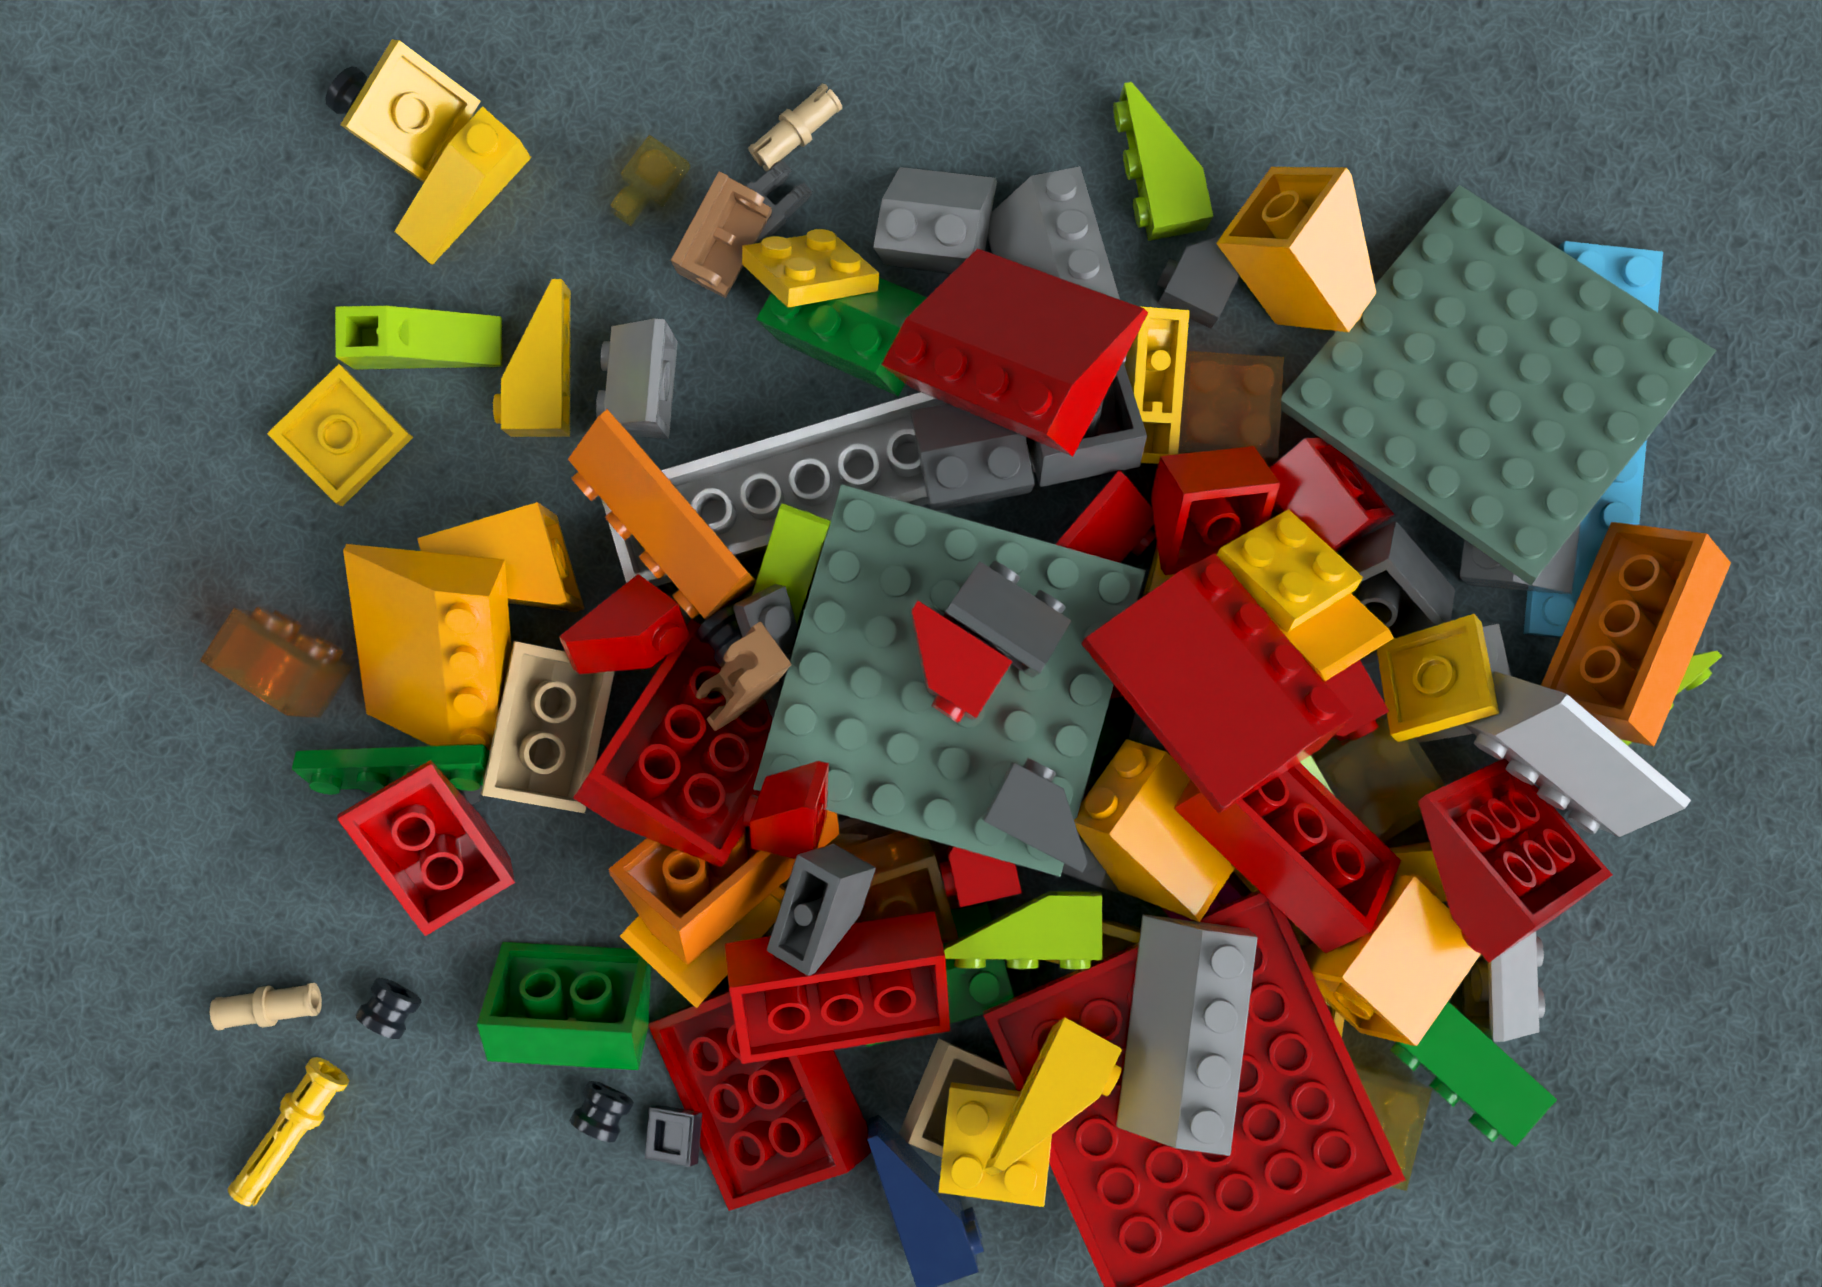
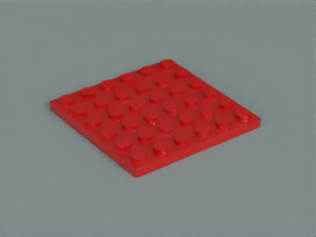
M1259 890L1205 913L1200 921L1248 928L1258 937L1230 1156L1173 1148L1116 1126L1139 943L1092 963L1090 969H1078L983 1011L984 1018L1017 1091H1022L1053 1025L1064 1017L1122 1049L1116 1061V1065L1121 1067L1122 1070L1112 1092L1107 1097L1101 1094L1099 1099L1052 1134L1049 1164L1104 1287H1163L1406 1181L1287 916Z

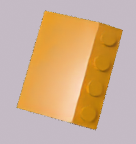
M346 544L343 553L366 714L431 746L483 744L490 751L512 651L505 559Z

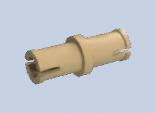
M822 83L814 93L793 111L786 109L780 114V122L756 143L748 147L750 154L760 166L763 165V169L766 172L769 171L798 145L806 146L812 140L811 134L836 112L838 113L842 110L840 100L831 89L828 90L827 85Z
M315 983L277 990L272 986L258 987L254 993L224 998L216 997L211 1001L210 1020L216 1030H224V1028L256 1023L264 1028L274 1026L278 1020L317 1016L322 1006L320 989Z

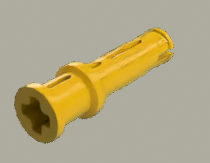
M318 1057L311 1058L305 1066L307 1073L293 1093H286L281 1100V1114L248 1159L241 1172L227 1188L229 1195L238 1203L245 1206H251V1204L255 1206L258 1203L261 1195L283 1166L307 1130L314 1129L321 1124L325 1117L323 1111L337 1091H344L349 1083L348 1076L329 1061Z

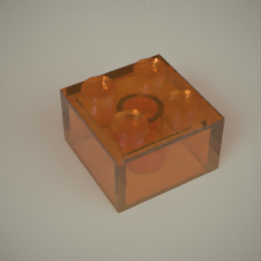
M1186 351L1178 454L1254 446L1267 465L1276 460L1279 452L1284 357Z
M259 606L254 611L233 608L200 659L207 666L286 716L321 718L353 668L340 659L344 651L336 645L318 636L314 640L307 635L298 633L302 627L298 621L278 610L271 613Z
M898 831L844 849L876 867L861 914L854 923L935 911L942 944L959 938L929 839Z

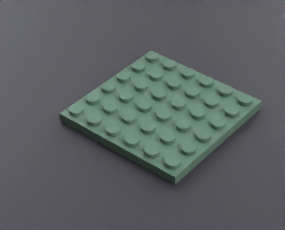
M1459 185L1376 283L1375 296L1350 332L1336 331L1281 396L1277 408L1531 586L1715 354L1716 350Z
M841 484L790 659L792 665L788 668L753 789L761 791L766 776L816 761L829 763L826 808L828 811L1061 877L1064 866L1063 862L984 822L982 818L1011 762L1023 767L1027 758L1056 772L1052 782L1064 788L1073 819L1077 818L1114 686L1081 643L1085 637L1137 602L1146 570ZM979 561L990 567L993 561H997L1020 577L1016 584L1033 596L1036 595L1038 590H1041L1065 605L1066 608L1062 615L1070 619L1071 623L1040 674L1032 678L1011 664L978 717L971 720L964 715L961 721L957 723L931 706L936 697L929 693L926 688L911 619L912 608L918 600L944 617L946 609Z

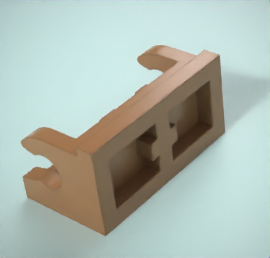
M719 171L671 259L676 272L726 299L743 267L742 245L756 243L772 213L771 207L763 203L765 198Z
M761 621L753 625L745 637L734 642L728 648L723 658L726 663L721 668L720 673L706 680L697 691L696 697L698 699L707 697L713 691L720 692L725 697L726 704L718 707L707 718L714 731L758 706L769 690L775 686L792 665Z

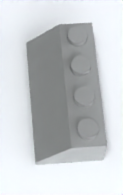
M1080 166L1030 176L991 212L987 237L992 254L1120 300Z
M1493 671L1492 678L1499 714L1462 724L1477 736L1474 744L1479 749L1497 759H1506L1509 762L1506 770L1510 774L1527 784L1538 785L1540 789L1537 795L1556 808L1570 811L1567 819L1590 834H1595L1598 829L1621 837L1685 809L1691 799L1566 693Z
M1143 914L1116 1122L1118 1128L1173 1148L1230 1156L1258 938L1248 928Z

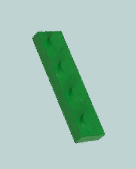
M483 744L296 751L292 770L308 782L312 790L318 793L334 795L340 793L342 789H360L365 792L375 793L431 760L457 789L474 791L483 785L490 751Z

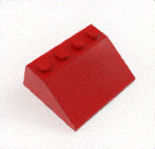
M977 248L905 319L882 366L912 389L1073 457L1148 312L1142 307Z
M1215 553L1173 575L1085 637L1081 643L1218 814L1320 750L1354 717Z
M691 619L686 626L690 636L674 652L666 656L573 799L617 827L722 867L746 828L743 825L749 797L751 795L759 796L760 791L754 790L753 787L772 725V716L769 713L766 700L763 699L758 706L720 729L713 730L707 718L718 707L726 704L725 697L717 691L710 692L707 697L698 699L696 694L706 680L720 673L722 667L714 660V650L710 645L701 643L695 636L696 630L701 625Z
M1504 758L1441 787L1418 801L1452 919L1461 929L1462 937L1468 946L1475 952L1482 954L1488 963L1568 910L1613 875L1554 806L1537 795L1539 789L1535 785L1521 781L1506 770L1509 762Z
M729 987L708 996L697 1008L691 1004L648 1024L684 1109L703 1112L700 1146L729 1211L848 1173L871 1153L867 1140V1124L834 1050L746 1064L741 1063Z

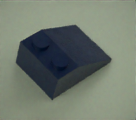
M880 1115L869 1118L867 1140L916 1287H937L978 1273L977 1254L984 1252V1247L981 1240L982 1233L973 1207L963 1209L959 1195L938 1193L940 1176Z

